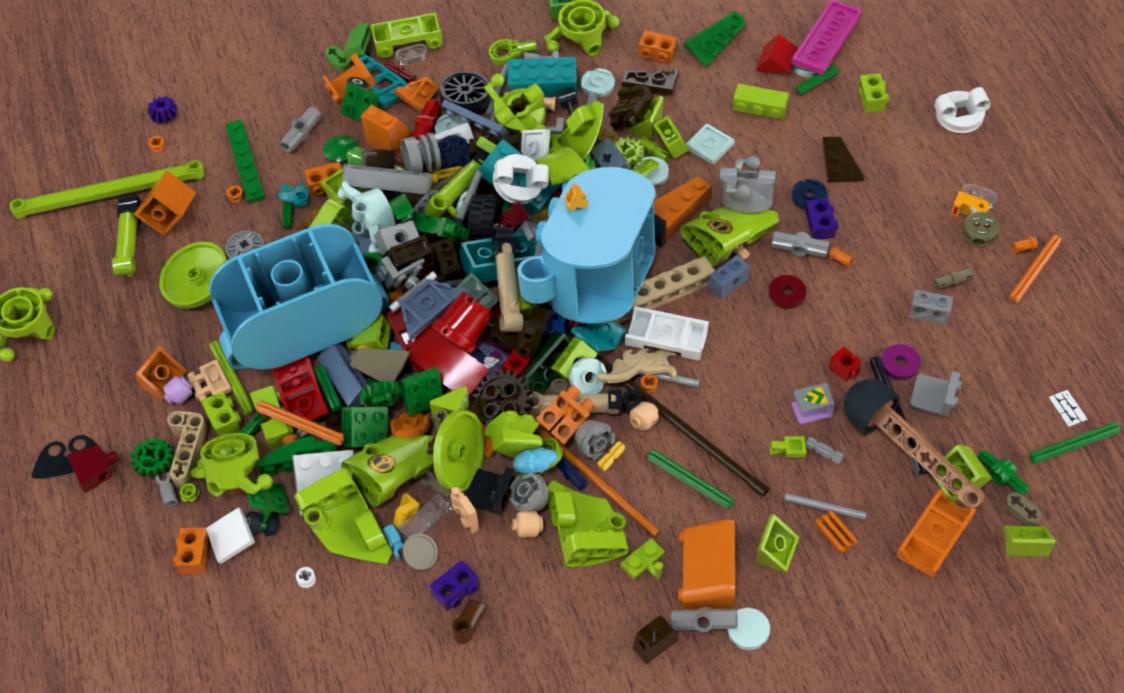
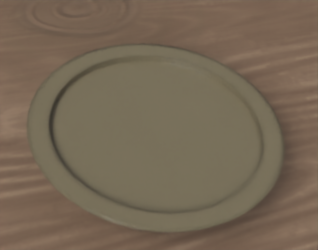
M417 533L411 535L405 541L403 556L412 568L426 570L435 564L438 557V548L430 536Z

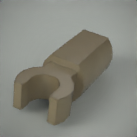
M426 471V477L430 478V480L424 481L421 479L420 485L424 488H432V491L451 499L450 493L452 491L443 488L438 479L434 477V474Z

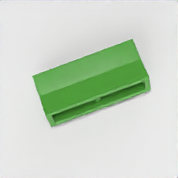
M367 22L359 24L350 30L343 51V55L350 61L352 60L350 56L354 53L357 56L365 53L371 34V29Z

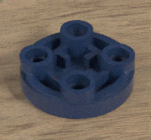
M449 135L439 141L438 146L441 155V166L447 169L458 166L462 168L470 162V148L465 138Z

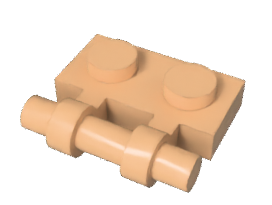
M217 359L200 366V374L195 375L194 372H190L187 375L189 378L188 382L195 390V397L200 402L211 394L214 395L223 391L224 395L232 392ZM206 382L207 386L202 388L201 383Z
M454 487L450 493L451 500L453 501L452 507L456 513H460V521L464 528H469L473 534L479 531L476 510L467 496H464L458 487Z

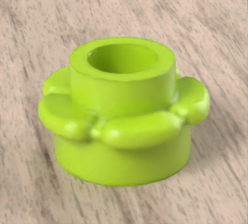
M191 483L184 484L180 489V498L184 502H193L197 499L200 491Z

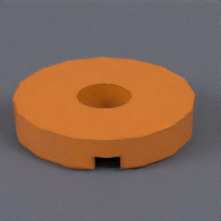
M406 413L399 415L398 419L395 420L394 418L391 421L390 427L392 434L395 436L410 438L419 436L429 430L430 421L426 414L422 416V413L409 417Z

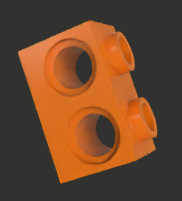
M644 30L639 42L638 56L671 63L677 49V37Z
M339 162L305 169L311 197L326 193L321 185V181L341 169Z
M180 528L179 536L176 537L177 555L173 557V565L177 568L180 575L205 574L209 541L205 528Z

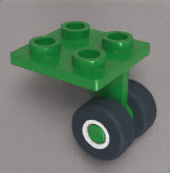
M350 77L346 84L341 114L362 122L361 115L371 105L377 107L380 95L367 90L368 84L364 79Z
M249 479L253 484H257V479ZM273 482L272 486L267 490L261 489L256 494L247 493L250 508L260 510V513L249 511L246 515L252 536H256L259 531H264L266 537L275 535L278 530L279 521L277 515L271 514V512L288 514L290 511L284 486L277 482Z

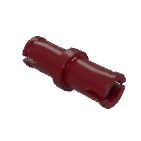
M389 60L384 63L383 66L401 77L405 82L416 81L414 78H417V76L405 70L403 66H397Z

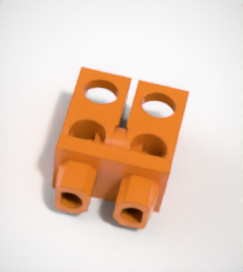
M574 385L566 391L563 390L536 418L540 425L548 432L552 430L551 435L564 446L579 426L590 416V411L595 405L587 397L581 404H578L575 398L581 391ZM563 418L562 421L554 428V426L559 422V420Z

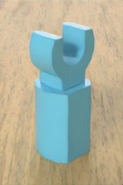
M391 524L385 527L382 532L391 548L394 549L395 558L399 561L401 560L399 553L403 551L404 541L395 525Z

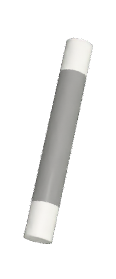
M432 271L429 275H427L424 279H422L419 283H417L414 287H412L409 291H407L404 295H402L399 299L392 303L389 306V309L392 312H395L398 308L401 307L400 302H402L406 297H408L411 293L418 289L427 280L436 279L437 275Z

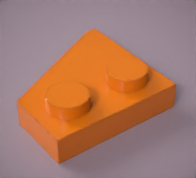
M425 76L418 81L408 83L404 87L396 88L393 93L418 112H421L426 102L432 98L440 86Z

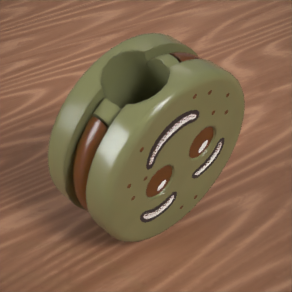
M975 212L966 218L962 235L969 244L975 247H987L995 242L999 231V223L989 213Z

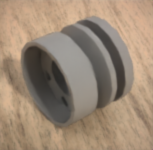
M433 133L426 134V137L420 135L419 144L415 137L401 139L402 155L407 171L422 172L423 165L428 172L432 171V167L434 170L441 168L440 149Z
M249 230L240 231L228 239L225 251L228 259H231L265 244L258 233Z

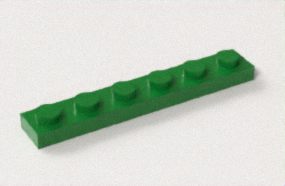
M242 119L225 123L248 204L265 200Z

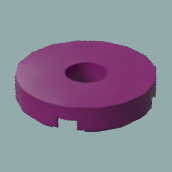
M902 344L888 347L883 352L881 359L887 375L897 380L900 378L907 380L914 377L919 371L921 362L919 354L913 348ZM896 360H903L906 364L899 365L896 363Z

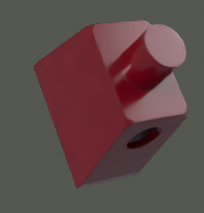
M100 446L67 454L84 493L91 491L110 479L113 474L109 466L120 461L115 450L104 455Z

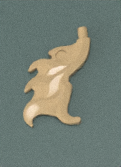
M645 348L632 355V349L627 350L623 353L622 360H615L611 373L598 374V381L619 383L629 380L638 373L645 375L669 373L671 379L676 380V369L669 365L667 357L670 355L676 356V352L660 349L654 353H647L649 349Z

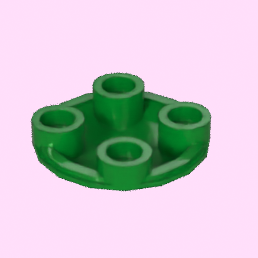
M337 135L325 142L323 153L327 159L343 165L348 160L346 159L349 149L353 150L357 146V142L350 136Z

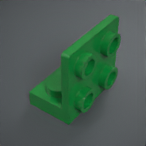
M342 407V434L344 435L342 447H364L366 444H375L388 438V408Z

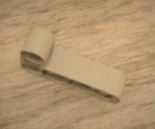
M173 411L168 415L167 422L172 433L181 437L170 469V476L174 485L181 489L184 484L192 483L193 477L190 475V471L197 467L208 428L203 416L199 413Z

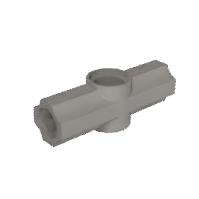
M311 106L300 118L292 121V128L279 142L280 147L285 152H293L301 141L309 138V131L322 117L317 108Z
M775 231L772 247L789 250L798 257H803L806 254L827 257L830 241L810 238L804 232H797L795 235Z
M701 607L698 610H673L671 612V625L674 630L708 632L711 629H737L738 626L736 609ZM700 617L708 618L709 622L701 621Z

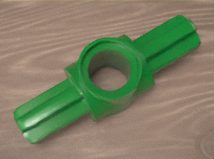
M982 450L978 454L977 458L990 468L989 475L997 485H1009L1022 495L1029 491L1030 487L1016 476L1018 473L1017 468L1010 460H997L987 450Z

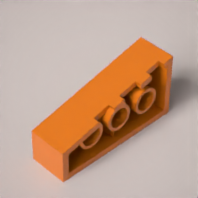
M697 176L654 201V214L666 221V241L711 199V184Z

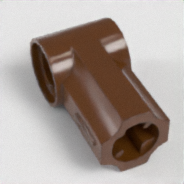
M469 599L460 616L453 621V637L457 643L465 644L471 640L472 632L485 611V606L475 599ZM466 629L464 632H459L458 630Z

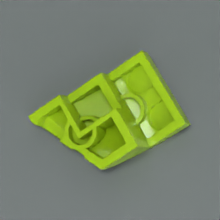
M568 146L535 160L537 164H544L549 167L548 183L551 185L569 181L576 175L589 170L580 156Z

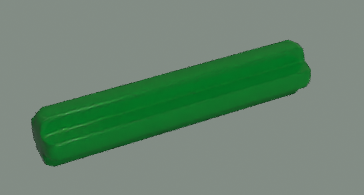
M832 65L827 68L823 75L817 74L795 87L796 93L802 95L839 74L838 67Z
M316 366L314 368L315 374L333 412L341 410V403L324 366Z

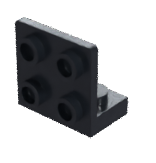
M506 467L504 474L499 475L478 468L466 493L473 507L501 515L511 493L510 486L515 480L514 469Z

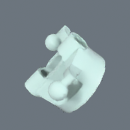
M346 181L342 182V187L339 188L337 194L341 200L351 199L353 202L352 217L355 222L352 225V233L359 237L370 238L372 244L369 246V253H380L374 235L380 229L396 225L394 215L385 195L379 188L360 193L355 188L350 187Z

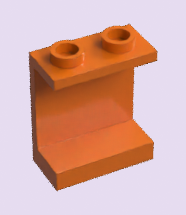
M356 53L350 56L355 65L332 82L325 75L323 76L326 82L324 86L329 93H334L331 96L337 104L339 102L343 103L348 78L358 77L364 79L368 84L367 90L377 84Z

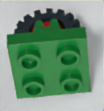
M436 367L423 372L420 370L417 372L414 370L412 373L405 372V375L401 374L400 377L396 378V382L402 387L403 397L400 399L404 398L406 414L409 417L431 409L429 401L443 396L440 373Z

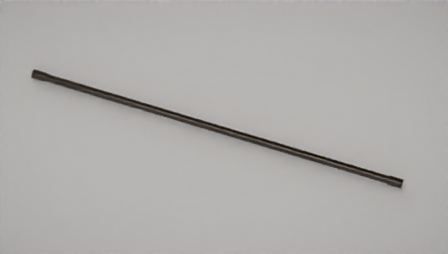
M453 243L455 252L459 255L461 245ZM498 280L492 281L495 285L498 286ZM565 328V335L572 341L575 335ZM597 354L595 359L604 364L607 373H611L613 365ZM631 379L619 382L628 390L635 389L639 391L643 402L654 404L658 409L659 415L743 480L761 497H764L769 492L770 488L751 475Z

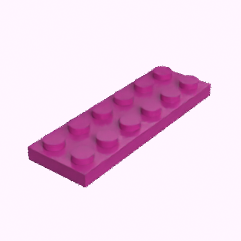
M831 0L793 56L791 64L823 75L861 17L862 10Z

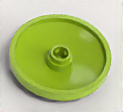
M195 242L181 248L169 258L162 269L159 280L162 295L170 304L182 309L196 308L211 301L209 293L211 278L215 271L229 260L227 255L219 246L211 242Z
M456 410L450 413L443 420L435 438L433 449L435 474L441 486L449 491H452L454 487H458L461 491L467 490L478 468L481 469L485 453L484 431L478 417L470 411Z

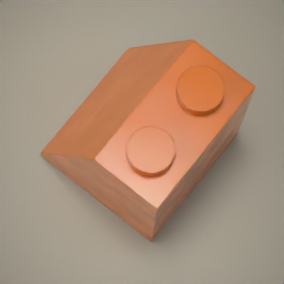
M373 105L361 115L366 144L377 150H395L396 156L401 151V139L409 138L413 134L398 118Z
M167 170L153 186L134 215L164 236L183 216L196 192Z

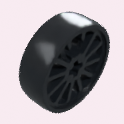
M461 71L452 73L445 77L440 84V103L442 105L445 99L475 114H480L488 108L491 97L483 88L489 82L484 76L475 72Z

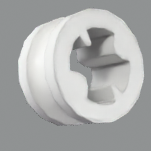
M302 567L296 573V580L300 587L310 588L315 584L316 576L310 567ZM307 574L309 580L307 581L303 579V575Z

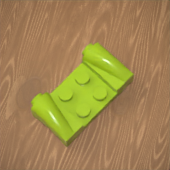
M436 13L371 24L376 53L380 58L392 56L394 52L393 46L396 45L400 46L406 43L425 40L428 48L436 49L443 44Z

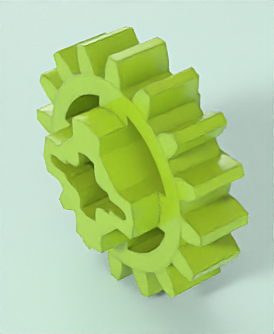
M620 137V141L613 140L630 167L632 165L637 167L638 162L642 163V158L645 157L644 145H641V141L636 142V138L629 140V137H626V139Z

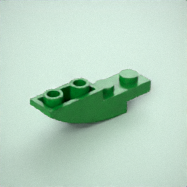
M405 193L388 201L398 221L402 219L405 222L413 217L412 213H414V210Z
M314 435L304 437L275 449L257 463V468L260 475L268 474L272 476L276 473L293 472L292 457L294 455L338 451L337 444L327 440L316 442Z

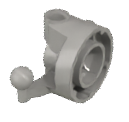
M750 156L748 159H737L735 168L721 167L722 204L726 208L736 212L755 213L769 209L773 205L774 187H776L777 171L760 170L759 173L750 170L742 171L743 166H747L750 170H756L760 166V160L756 156Z

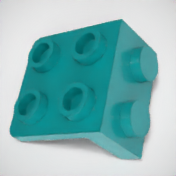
M614 320L604 323H587L586 326L572 327L571 329L575 338L588 344L597 353L616 350L627 331Z

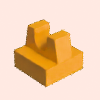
M572 184L564 197L567 209L575 212L576 208L585 209L588 205V201L584 200L586 193L581 192L580 185Z

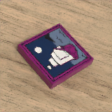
M484 338L477 344L473 354H469L489 369L486 375L493 377V371L499 374L500 369L503 370L502 365L510 356Z

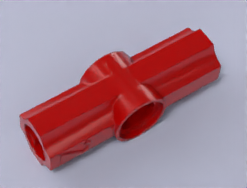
M430 99L426 102L422 114L417 115L415 129L411 137L419 140L420 135L426 137V134L435 131L441 103L435 99Z

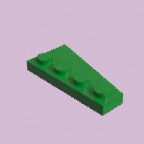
M734 11L685 41L684 47L706 69L745 27L746 20L737 11Z

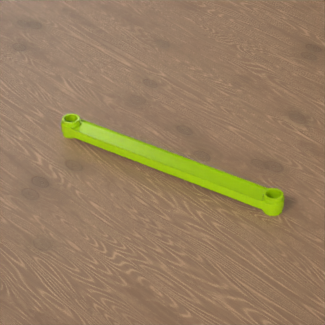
M193 160L185 165L29 199H15L10 203V210L15 218L22 219L30 214L153 188L167 170L181 181L199 180L204 176V168L200 161Z

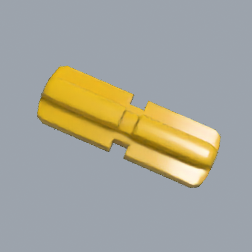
M617 441L608 450L609 453H605L597 462L598 468L606 471L614 462V459H617L623 453L625 445Z

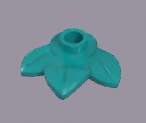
M282 183L281 193H278L277 196L285 202L293 203L298 207H304L309 203L308 195L310 191L304 183L298 184L296 188Z

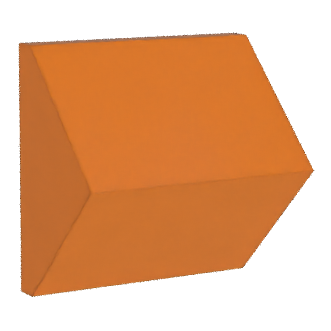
M159 345L135 373L141 389L164 400L163 396L166 393L163 387L175 376L180 378L184 376L187 370Z

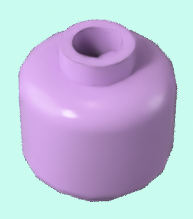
M175 376L163 387L166 393L163 397L170 404L175 402L181 405L192 395L191 388L193 386L183 376L181 378Z

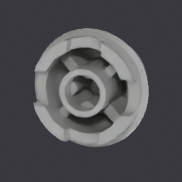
M595 420L585 421L575 433V442L581 454L593 460L602 458L605 455L604 451L610 443L613 445L615 441V434L611 431V427L608 424Z
M529 472V474L523 477L519 475L510 486L512 493L509 500L519 511L539 512L549 501L550 492L544 479L538 474Z

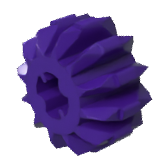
M159 96L158 99H153L152 102L148 103V115L153 122H157L159 125L162 122L165 124L168 121L173 122V118L177 117L178 108L172 98L167 96L161 98Z

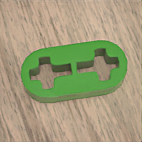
M330 46L325 50L327 61L336 69L344 72L351 68V61L343 55V51L340 48Z

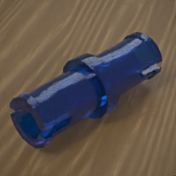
M562 455L561 460L555 466L563 473V477L566 480H570L579 491L585 489L588 481L578 472V468L575 465H571Z

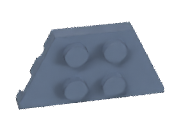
M429 279L400 302L409 339H414L431 325L437 317L442 316L461 291L467 293L466 289L462 287L460 289L453 288L450 284L438 283V281Z

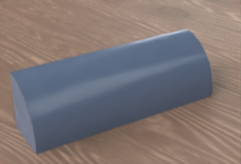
M332 344L321 352L318 360L324 366L328 376L347 406H361L359 393L362 392L363 388H368L370 384L361 371L350 366L352 361L349 358L351 355L345 346Z

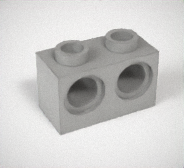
M915 290L909 318L947 325L953 297Z

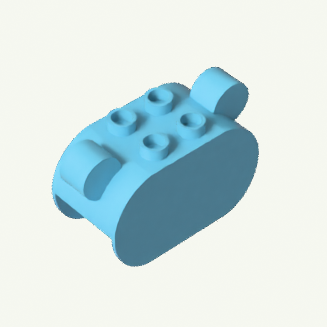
M618 167L591 169L576 175L569 181L562 182L560 198L553 197L550 201L548 221H540L537 226L536 242L542 244L540 256L529 257L518 266L521 297L530 303L548 302L550 307L560 316L580 323L609 322L629 312L656 254L654 231L655 189L653 184L637 172ZM572 184L580 185L581 192L586 193L584 200L588 201V205L585 209L576 208L575 212L567 209L564 197Z
M335 224L316 225L233 257L215 271L209 284L210 297L224 329L219 337V342L228 365L237 370L281 367L326 349L332 344L335 345L353 338L366 330L378 315L383 313L389 306V298L377 275L370 273L353 235L344 227Z

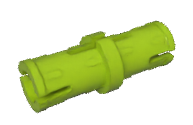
M641 136L638 139L650 156L658 157L665 162L670 159L671 153L662 149L658 143H653L645 136Z

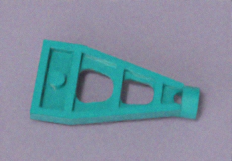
M364 53L358 56L369 72L375 69L381 72L373 77L377 83L384 79H388L393 83L382 90L378 88L377 84L371 87L370 90L380 95L379 105L385 109L401 100L393 92L398 87L406 86L407 83Z

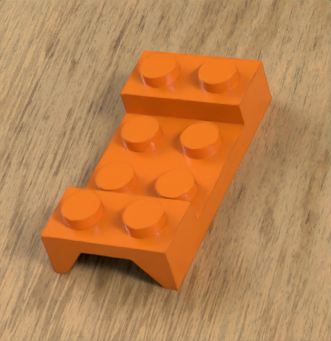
M939 489L899 548L896 557L934 579L951 549L974 518L976 509H963L949 501L944 491Z

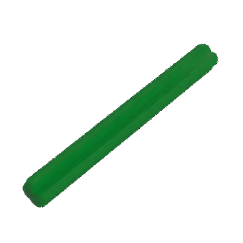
M1118 422L1107 424L1031 452L1029 459L1033 464L1042 462L1120 433L1121 426Z
M652 449L647 457L649 461L724 508L730 509L733 506L734 499L656 450Z

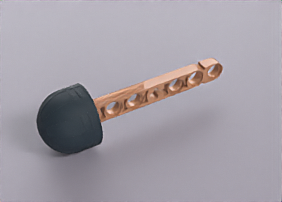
M876 379L858 381L850 387L844 399V410L849 421L864 435H868L879 428L912 459L914 458L950 492L959 495L958 499L967 507L975 508L983 503V492L975 484L970 483L966 476L894 411L900 402V396L884 382ZM895 424L900 425L902 429L900 435L896 434L893 430ZM910 437L916 440L915 448L910 447L908 444ZM925 453H929V454H930V455H929V460H926V459H925V457H926V454H925ZM939 465H944L946 467V475H941L939 473ZM955 478L962 482L961 489H957L954 486ZM971 492L977 495V503L970 501L969 494Z

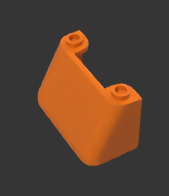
M723 519L683 527V531H679V544H683V588H678V601H682V609H700L701 607L733 609L735 599V519Z

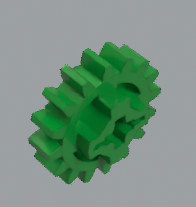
M393 381L375 382V384L368 385V388H363L362 392L359 393L361 405H364V407L392 406L395 404V401H400V398L403 397L401 385L398 382L393 383Z
M157 436L152 441L147 437L145 443L139 441L140 446H134L135 452L130 453L132 458L130 463L134 471L138 472L141 477L146 474L148 478H151L152 474L159 476V472L165 474V468L171 469L170 462H173V455H175L170 443H166L164 438L159 441Z

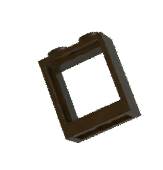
M426 235L389 248L390 260L398 272L421 258L425 261L423 265L432 262V250Z

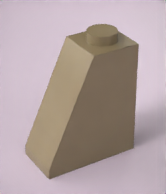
M358 348V350L352 352L349 358L352 361L350 366L380 382L393 381L395 383L411 352Z

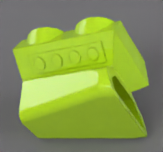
M515 411L502 412L486 426L485 435L491 437L493 449L513 459L525 450H534L542 446L541 437L533 434L540 423L532 415L519 416Z

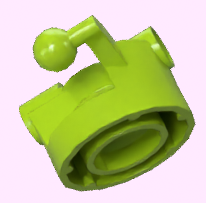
M591 0L571 1L559 12V26L544 37L548 43L547 50L550 53L559 51L560 45L556 40L565 35L567 38L579 43L589 56H595L601 51V33L605 29V24L607 23L609 28H616L620 23L619 18L611 15L608 10L604 11L603 7L597 2Z
M500 73L494 74L491 77V82L483 87L494 101V118L499 125L503 126L512 135H520L523 130L547 129L543 125L546 118L543 99L545 95L536 83L527 89H514L506 93L502 99L493 89V87H501L504 84V76ZM527 104L524 111L517 112V115L514 116L512 113L514 106Z
M19 287L10 289L0 295V359L2 361L10 362L15 356L11 348H3L7 337L19 338L31 335L40 339L50 340L54 336L55 325L47 314L44 303L52 299L53 294L49 288H41L39 290L33 287Z
M244 433L225 434L208 441L201 448V458L197 462V467L190 471L192 477L198 479L205 478L209 492L216 497L228 489L241 488L247 493L256 494L261 489H269L273 484V480L268 474L260 475L257 478V484H253L246 478L251 471L257 468V463L261 459L258 455L259 450L255 438Z

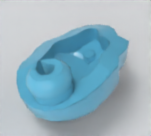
M543 447L525 450L515 457L513 467L518 473L541 472L547 470L550 465L558 460V455L554 450Z

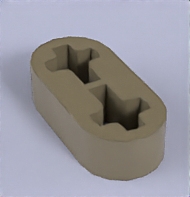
M1012 492L1007 496L1005 507L1012 515L1026 526L1038 525L1042 514L1034 504L1017 492ZM1018 501L1019 504L1013 505L1011 502ZM1032 514L1035 516L1034 518L1032 517L1030 519L1027 517L1028 515Z

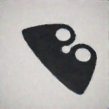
M78 435L70 440L68 448L71 453L80 451L73 447L74 442L78 439H83L86 442L85 447L80 450L99 445L86 435ZM51 442L44 447L35 463L32 478L44 479L74 473L69 458L64 455L66 447L62 442ZM51 446H60L61 451L58 455L51 456L48 453Z

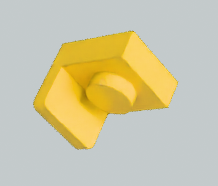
M407 493L402 495L400 506L395 511L393 524L398 528L416 519L420 506Z

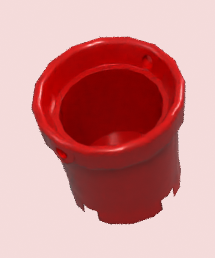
M461 291L440 318L437 317L431 323V327L469 354H473L477 347L476 342L493 312L467 293Z

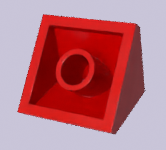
M776 35L765 44L756 71L790 73L793 65L791 64L792 58L797 52L798 47L782 35Z

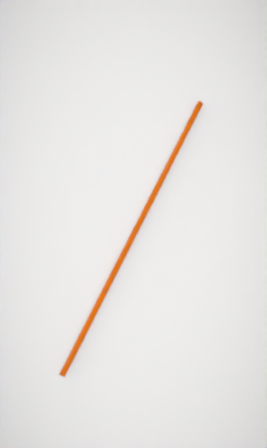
M540 424L535 429L542 438H554ZM558 441L563 449V456L652 536L656 537L660 534V531Z

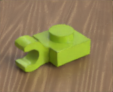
M784 436V442L771 441L770 455L785 453V458L806 457L804 436Z

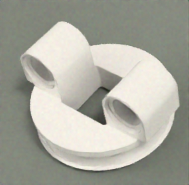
M978 87L970 93L966 91H953L943 94L936 99L934 107L937 120L944 128L955 133H968L981 126L985 111L989 110L991 102L982 87ZM966 107L969 115L955 117L957 108Z
M520 154L509 155L498 160L494 165V187L498 194L510 203L516 204L518 201L520 204L529 203L535 199L541 189H546L548 186L549 167L544 164H537L527 156ZM513 172L526 174V187L510 185L513 181Z

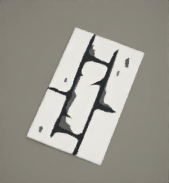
M1068 390L1049 397L1069 427L1088 420Z

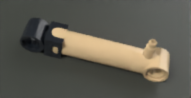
M493 227L491 236L492 244L494 245L492 248L493 261H496L501 332H521L523 327V315L520 313L514 257L516 255L515 233L512 227Z
M622 389L608 390V393L579 394L575 398L578 404H581L586 397L595 404L590 413H609V416H622V409L629 415L631 410L642 402L640 392L635 389L625 391L623 396ZM533 391L529 397H532L534 401L529 402V405H538L533 406V409H528L527 412L534 418L538 417L558 395H541Z

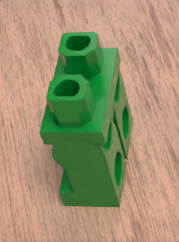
M415 213L413 222L419 234L436 240L452 238L455 244H460V240L467 241L469 230L465 229L464 226L444 217H441V219H431V217L423 213Z

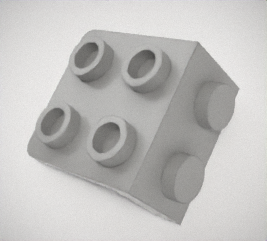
M386 256L381 259L376 269V275L380 282H384L388 289L392 286L397 288L404 283V279L413 274L415 276L419 275V271L423 268L422 266L425 261L421 258L398 272L389 257Z
M952 371L949 381L919 374L916 379L910 406L914 409L949 417L951 408L955 409L958 397H955V392H960L962 381H959L960 373Z

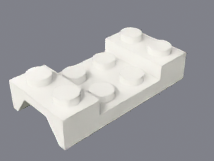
M634 306L629 332L625 336V345L644 349L646 345L681 353L683 358L700 361L709 329V321Z

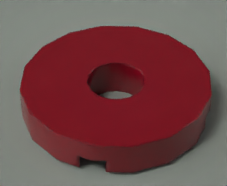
M781 275L771 281L769 298L770 300L772 299L777 307L793 309L797 305H801L805 300L806 286L798 277ZM790 290L792 293L784 294L783 291Z

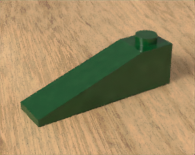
M554 331L542 344L521 375L526 378L525 382L530 384L528 389L542 394L546 389L550 388L552 381L563 379L551 368L571 342L564 333Z

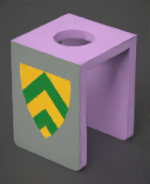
M827 383L794 390L796 402H792V408L799 425L832 418L835 403Z

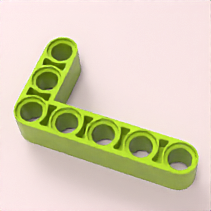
M330 198L324 203L310 227L321 224H335L339 226L343 224L352 230L355 220L352 217V210Z

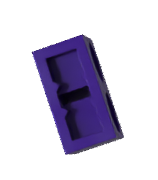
M829 199L806 201L805 214L812 238L819 240L835 238L836 230H838V221L834 219V207L830 205Z
M461 560L431 583L429 587L431 595L448 611L451 608L457 607L467 595H472L478 589L479 581L475 573ZM461 579H468L465 583L459 582ZM447 591L452 592L448 596L443 595Z

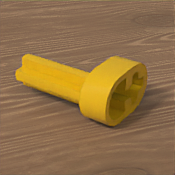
M461 166L436 171L432 168V171L429 172L425 169V173L433 175V187L438 184V180L452 175L461 169Z

